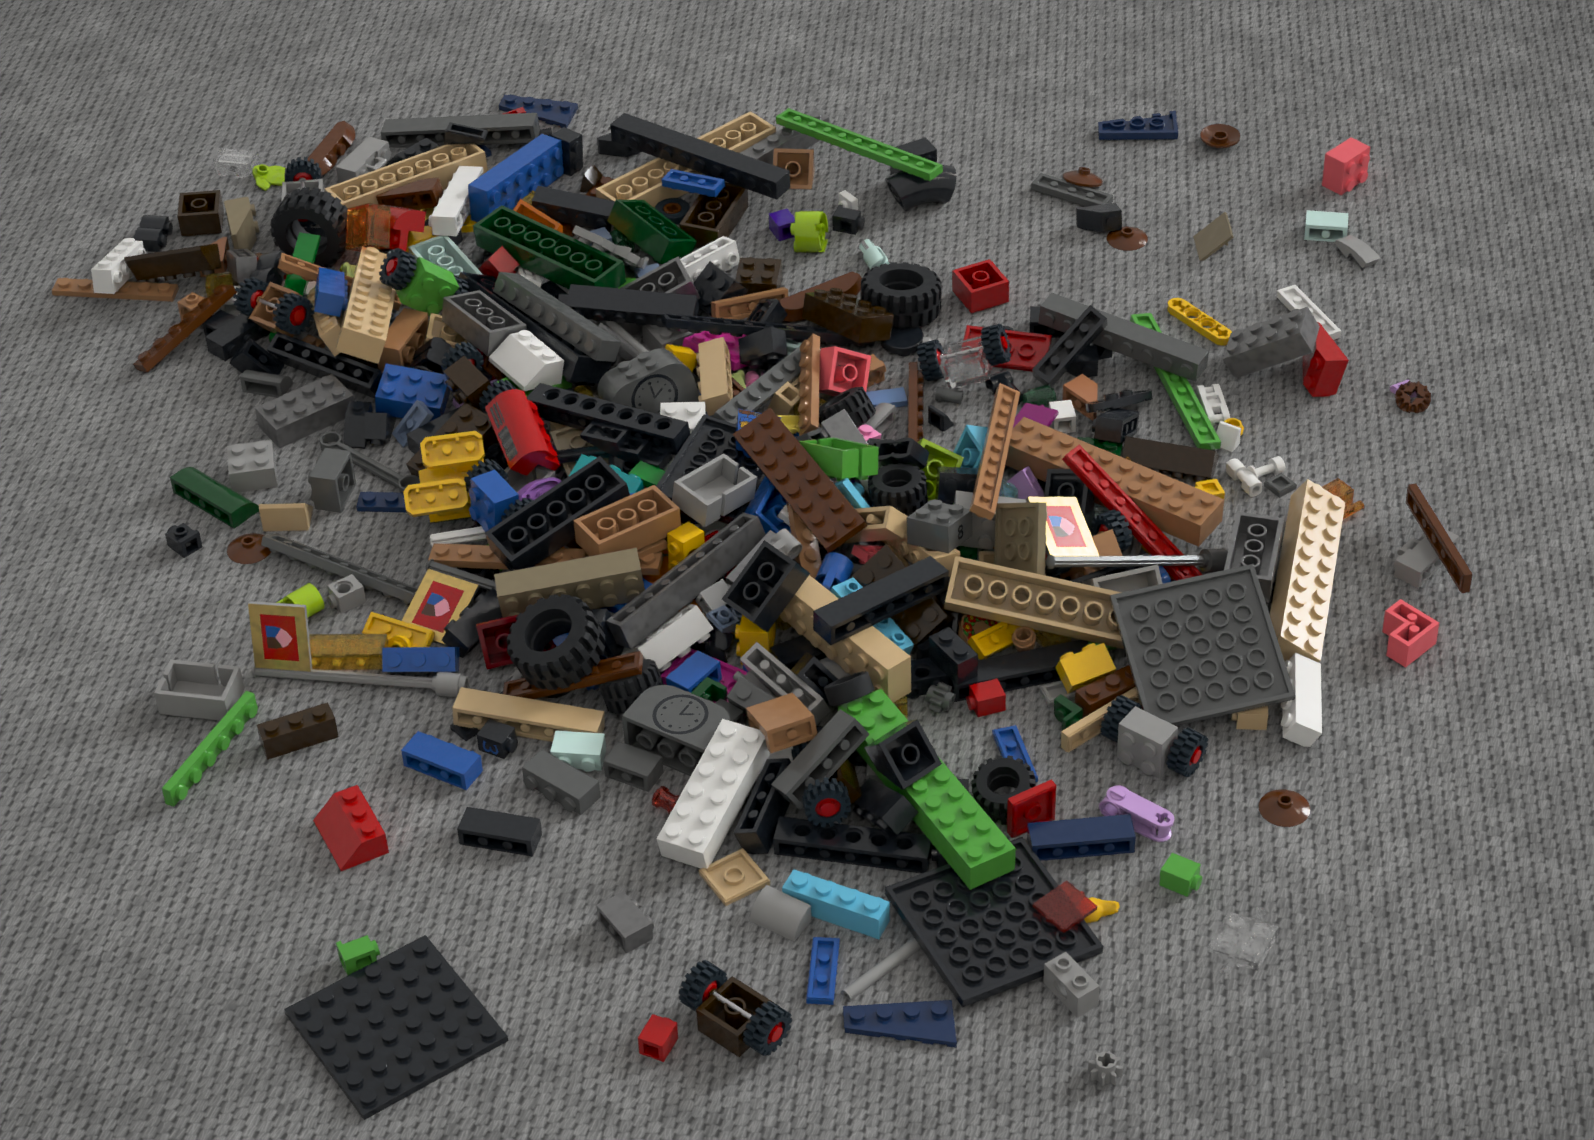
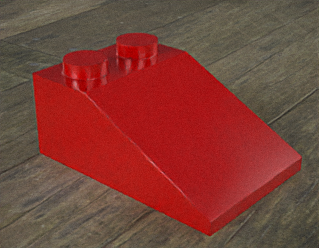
M1317 322L1320 327L1313 353L1303 356V385L1312 397H1325L1337 393L1349 360L1323 326Z

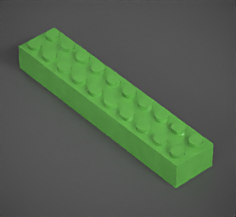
M882 689L838 706V711L841 709L854 717L869 733V736L856 749L857 752L886 787L902 794L919 812L913 818L914 822L970 890L1015 870L1016 848L941 759L942 764L903 790L876 770L865 747L900 724L908 722L906 717Z

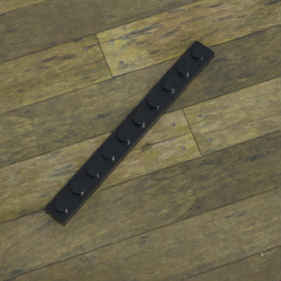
M662 313L661 318L665 328L670 331L688 329L692 333L709 331L713 335L730 333L732 336L742 337L743 334L750 335L763 329L774 327L784 330L786 338L801 343L812 334L820 336V344L833 342V344L838 346L854 344L856 347L866 348L867 345L874 346L875 342L857 343L824 327Z

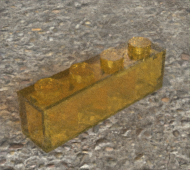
M309 634L312 669L382 670V648L388 647L387 634Z

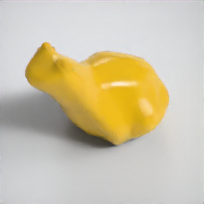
M1091 897L1084 898L1076 910L1086 923L1098 921L1103 916L1117 913L1120 905L1117 901Z

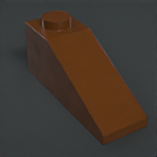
M439 177L421 179L380 193L376 198L380 205L414 210L427 209L438 205L439 198L443 196V189Z

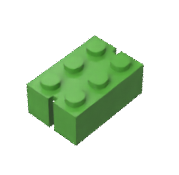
M834 437L799 441L830 479L836 477V481H841L845 478L849 480L850 478L867 480L868 476L878 475L879 447Z

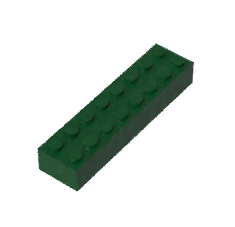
M503 205L473 225L476 245L494 254L503 246L517 261L518 266L567 289H570L571 284L618 288L626 282L622 260Z

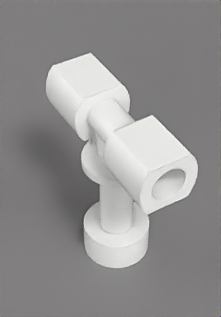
M1280 456L1269 459L1267 465L1256 469L1252 465L1246 468L1236 458L1226 462V473L1233 480L1239 479L1242 482L1241 488L1250 497L1257 496L1262 492V483L1258 480V477L1272 472L1276 476L1286 471L1285 463Z

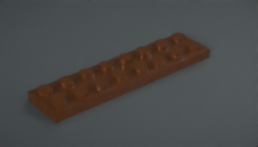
M771 408L733 433L736 441L828 553L867 527L865 520Z

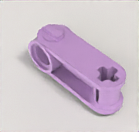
M1121 785L1109 788L1106 796L1099 804V809L1104 816L1130 814L1134 832L1151 840L1164 842L1169 840L1172 835L1170 827L1173 826L1174 815L1170 811L1129 791Z

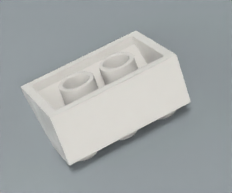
M521 330L518 333L510 334L489 356V362L523 391L533 390L539 383L550 386L561 384L564 360L530 331Z
M689 604L676 613L673 618L660 625L657 631L645 637L633 649L635 652L641 651L643 659L654 660L661 673L672 665L670 661L676 656L682 658L689 653L692 644L695 642L700 644L711 636L709 632L713 630V627L697 605Z

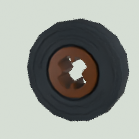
M668 198L658 202L655 209L674 224L679 225L689 211L690 205L683 199Z

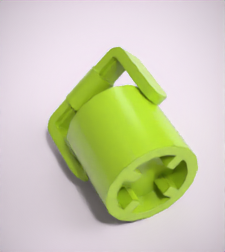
M311 583L302 586L276 602L306 605L307 618L323 610L325 606L321 594Z

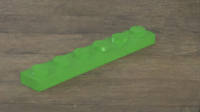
M245 691L162 787L165 804L174 807L179 800H184L190 787L201 780L202 773L208 767L214 765L216 757L222 750L225 751L229 747L230 741L236 734L242 732L244 724L250 718L256 716L258 706L254 693Z

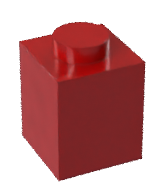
M998 679L969 685V696L966 697L969 710H974L977 717L1006 710V694Z
M652 1014L638 1036L639 1054L664 1062L678 1040L677 1022L667 1017Z

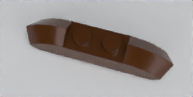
M346 121L338 122L308 157V161L313 159L314 164L316 162L319 164L321 178L327 175L336 165L337 159L345 154V151H347L355 139V130Z
M849 272L781 299L779 302L787 313L783 321L805 320L802 318L805 293L814 292L815 289L830 291V288H839L845 294L857 295L861 290L862 277L858 273Z

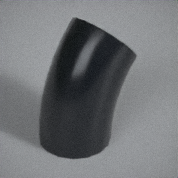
M943 165V172L931 181L908 174L902 170L885 178V181L897 203L904 211H907L925 203L946 204L951 199L955 190L957 175L954 166Z

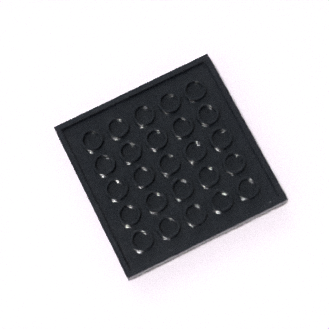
M1023 837L1010 841L1016 848L1015 870L971 890L949 864L885 887V896L962 1008L1044 976V964L1064 952H1067L1077 963L1103 953L1104 946Z
M426 935L284 1009L285 1015L364 1120L508 1041L507 1034Z

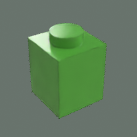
M1171 853L1160 870L1159 885L1188 897L1192 890L1197 891L1201 885V864Z

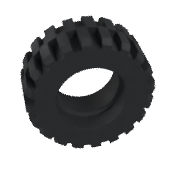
M310 187L302 188L301 190L296 189L284 197L273 214L270 223L271 236L275 237L273 241L276 247L279 246V251L282 250L285 254L293 256L299 232L310 234L300 225L298 219H306L316 223L323 229L327 237H320L321 240L314 264L325 268L328 265L335 264L342 257L353 237L354 225L352 224L351 214H348L349 210L345 205L341 204L339 198L332 197V193L328 191L322 192L319 188L310 190Z
M908 262L881 264L880 267L875 266L865 273L861 279L860 300L869 301L872 306L883 307L886 309V312L893 314L892 329L893 327L899 329L923 327L927 323L933 322L940 314L941 280L934 271H930L925 266L921 267L919 264L914 263L913 265Z
M561 594V597L550 595L547 599H538L536 604L528 605L525 608L526 611L523 614L520 613L516 617V623H512L509 632L511 634H508L507 637L508 655L525 680L540 689L557 690V687L564 689L568 688L569 684L579 683L582 681L581 678L583 676H588L592 672L593 666L598 665L600 662L599 656L603 655L605 648L603 645L606 641L605 634L600 622L585 602L577 597H571V595ZM569 633L559 646L543 651L546 645L555 637Z

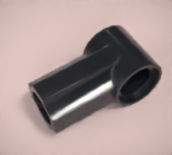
M1008 370L985 377L986 388H990L993 392L992 395L996 393L1000 383L1019 391L1013 384V378ZM1021 392L1018 405L1023 402V394Z

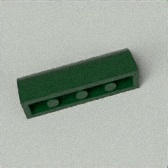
M194 467L183 468L170 477L173 493L233 529L259 512L257 504Z

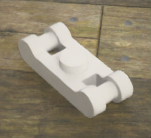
M1212 384L1210 387H1204V385L1196 386L1197 397L1212 426L1215 423L1224 422L1230 418V413L1219 384Z

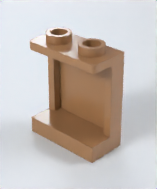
M793 693L746 708L750 727L759 729L762 732L770 753L810 741L817 735L814 715Z

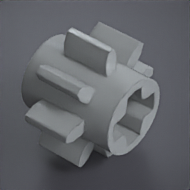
M1110 1051L1095 1053V1061L1089 1060L1088 1071L1091 1072L1090 1080H1097L1101 1083V1086L1109 1083L1116 1085V1078L1123 1076V1067L1120 1066L1121 1058L1116 1057Z

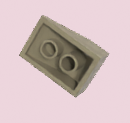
M248 197L224 201L233 248L251 251L257 240L256 233H259L257 220L253 221V216H256L254 204H250Z

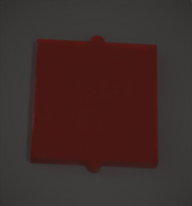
M1067 880L1033 903V907L1046 918V922H1051L1063 933L1097 910V905L1085 896V892L1079 891Z

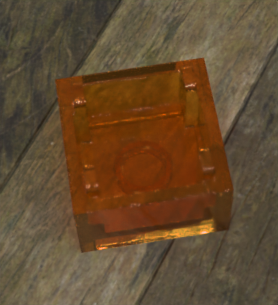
M367 203L347 208L346 250L361 252L362 246L366 248L374 247L378 250L389 248L390 206Z

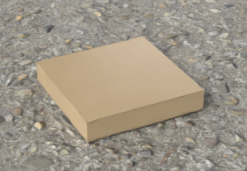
M743 848L711 863L707 869H699L700 876L725 906L764 888L766 885H770L769 878Z

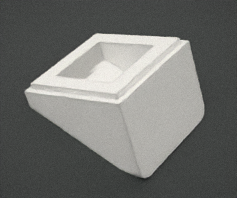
M1220 421L1216 432L1221 441L1220 448L1233 452L1240 444L1241 428Z

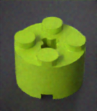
M823 211L795 212V223H791L790 227L791 235H795L794 252H825L828 239H825V233H828L826 214Z

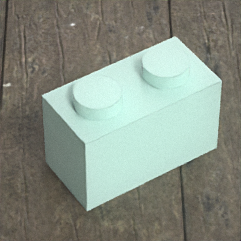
M1307 210L1304 240L1335 242L1337 239L1347 236L1348 213Z
M555 731L550 754L576 769H582L586 772L593 770L602 771L606 753L605 734Z

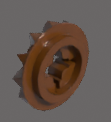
M1409 380L1407 383L1400 385L1395 394V401L1397 406L1404 412L1421 413L1429 407L1431 393L1428 391L1427 385L1423 386L1419 381L1415 383ZM1416 391V397L1418 398H1415L1414 401L1410 403L1411 400L1409 395H1412V393Z

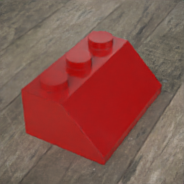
M358 785L334 793L313 820L340 871L389 853L386 834Z

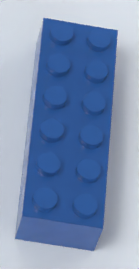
M541 134L468 184L471 220L479 222L501 205L514 210L520 199L526 202L534 196L537 186L547 187L561 177L564 172L561 140Z

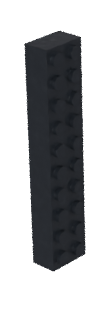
M460 272L459 277L468 282L469 289L467 291H482L526 324L527 331H530L564 360L562 375L566 377V381L573 384L583 382L594 386L595 383L599 384L602 376L609 371L612 362L592 359L493 292L497 280L496 277Z

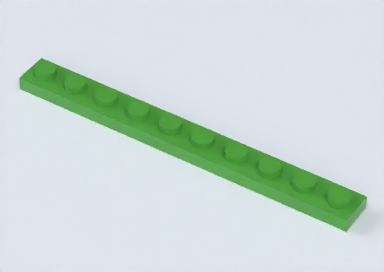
M790 108L776 116V124L886 164L892 168L905 171L908 174L921 177L924 180L931 181L943 172V165Z
M1151 313L1131 315L1130 322L1162 333ZM1154 366L1196 447L1208 450L1220 449L1221 441L1187 378Z

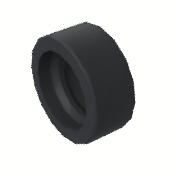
M863 671L826 685L824 691L830 706H838L868 695L874 691V686L868 671Z

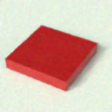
M1052 779L1008 798L1007 833L1011 838L1026 833L1028 823L1055 820L1056 784Z

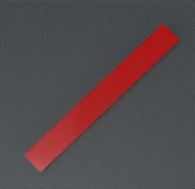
M1080 444L1062 458L1063 462L1109 510L1120 511L1121 516L1124 515L1126 517L1124 521L1129 522L1127 527L1131 529V534L1152 556L1184 555ZM1163 566L1176 581L1203 575L1195 566Z

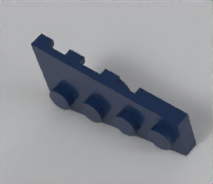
M510 94L504 95L499 103V110L509 112L523 107L526 113H537L538 120L545 121L546 124L559 125L560 128H567L578 109V103L520 97Z
M1176 110L1169 111V115L1161 116L1160 113L1152 114L1151 118L1143 119L1141 116H1136L1130 121H1125L1122 118L1098 122L1099 140L1178 139Z
M952 1000L843 1006L845 1033L872 1037H892L895 1040L902 1041L907 1039L921 1041L924 1044L933 1045L936 1043L957 1048Z

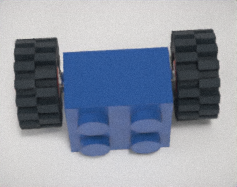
M485 459L484 463L482 460L479 461L478 466L474 464L472 466L473 470H468L467 472L469 477L464 478L466 491L471 498L470 515L473 520H476L482 526L485 532L533 501L530 498L528 500L522 498V501H520L519 494L508 484V474L494 460L490 461L489 459Z

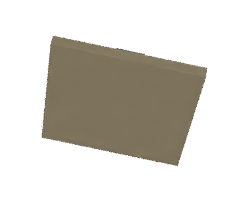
M1226 212L1222 213L1193 236L1200 261H1204L1214 252L1220 250L1223 245L1228 246V242L1234 238Z

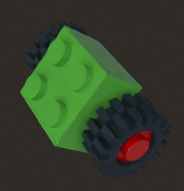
M400 248L392 249L391 253L386 255L387 259H383L384 264L380 266V269H382L379 272L381 283L395 289L402 304L418 311L427 312L428 316L431 313L439 314L442 311L443 297L469 292L467 291L469 289L468 282L421 257L415 260V256Z

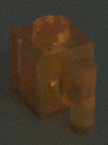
M1339 478L1322 486L1323 489L1338 496L1345 502L1343 519L1364 509L1362 501L1359 500L1352 503L1354 489Z

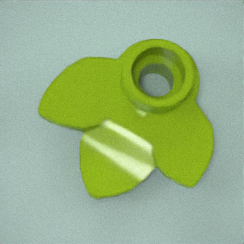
M264 164L253 167L252 174L256 180V185L264 191H267L271 185L282 186V182H285L284 167L276 165L268 167Z

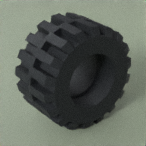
M854 387L840 393L819 407V423L821 425V422L845 409L858 428L875 414L876 409L864 388Z
M903 463L888 464V466L879 467L878 475H871L868 478L870 507L892 506L906 516H910L928 502L926 476L923 470H920L917 466Z
M643 659L642 675L638 674L598 685L607 710L610 713L624 714L645 690L664 684L656 662L651 659Z
M1001 755L997 756L995 760H992V758L986 760L987 764L982 763L978 766L979 771L974 772L971 786L973 798L994 823L1000 820L1001 825H1007L1008 798L1035 787L1036 781L1031 767L1027 763L1023 764L1022 759L1017 758L1014 760L1013 756L1009 755L1007 758H1002ZM1004 786L1016 788L1013 792L1005 795L993 793L998 788Z

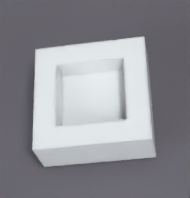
M846 190L839 193L838 205L841 204L843 208L858 210V199Z

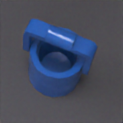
M830 552L825 555L815 580L830 591L833 586L849 579L854 568L853 563L848 557L840 553Z

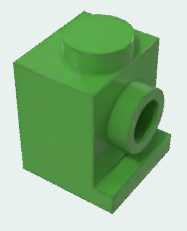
M368 935L342 944L341 941L336 942L338 956L347 976L377 961L376 956L380 955L376 941H370Z

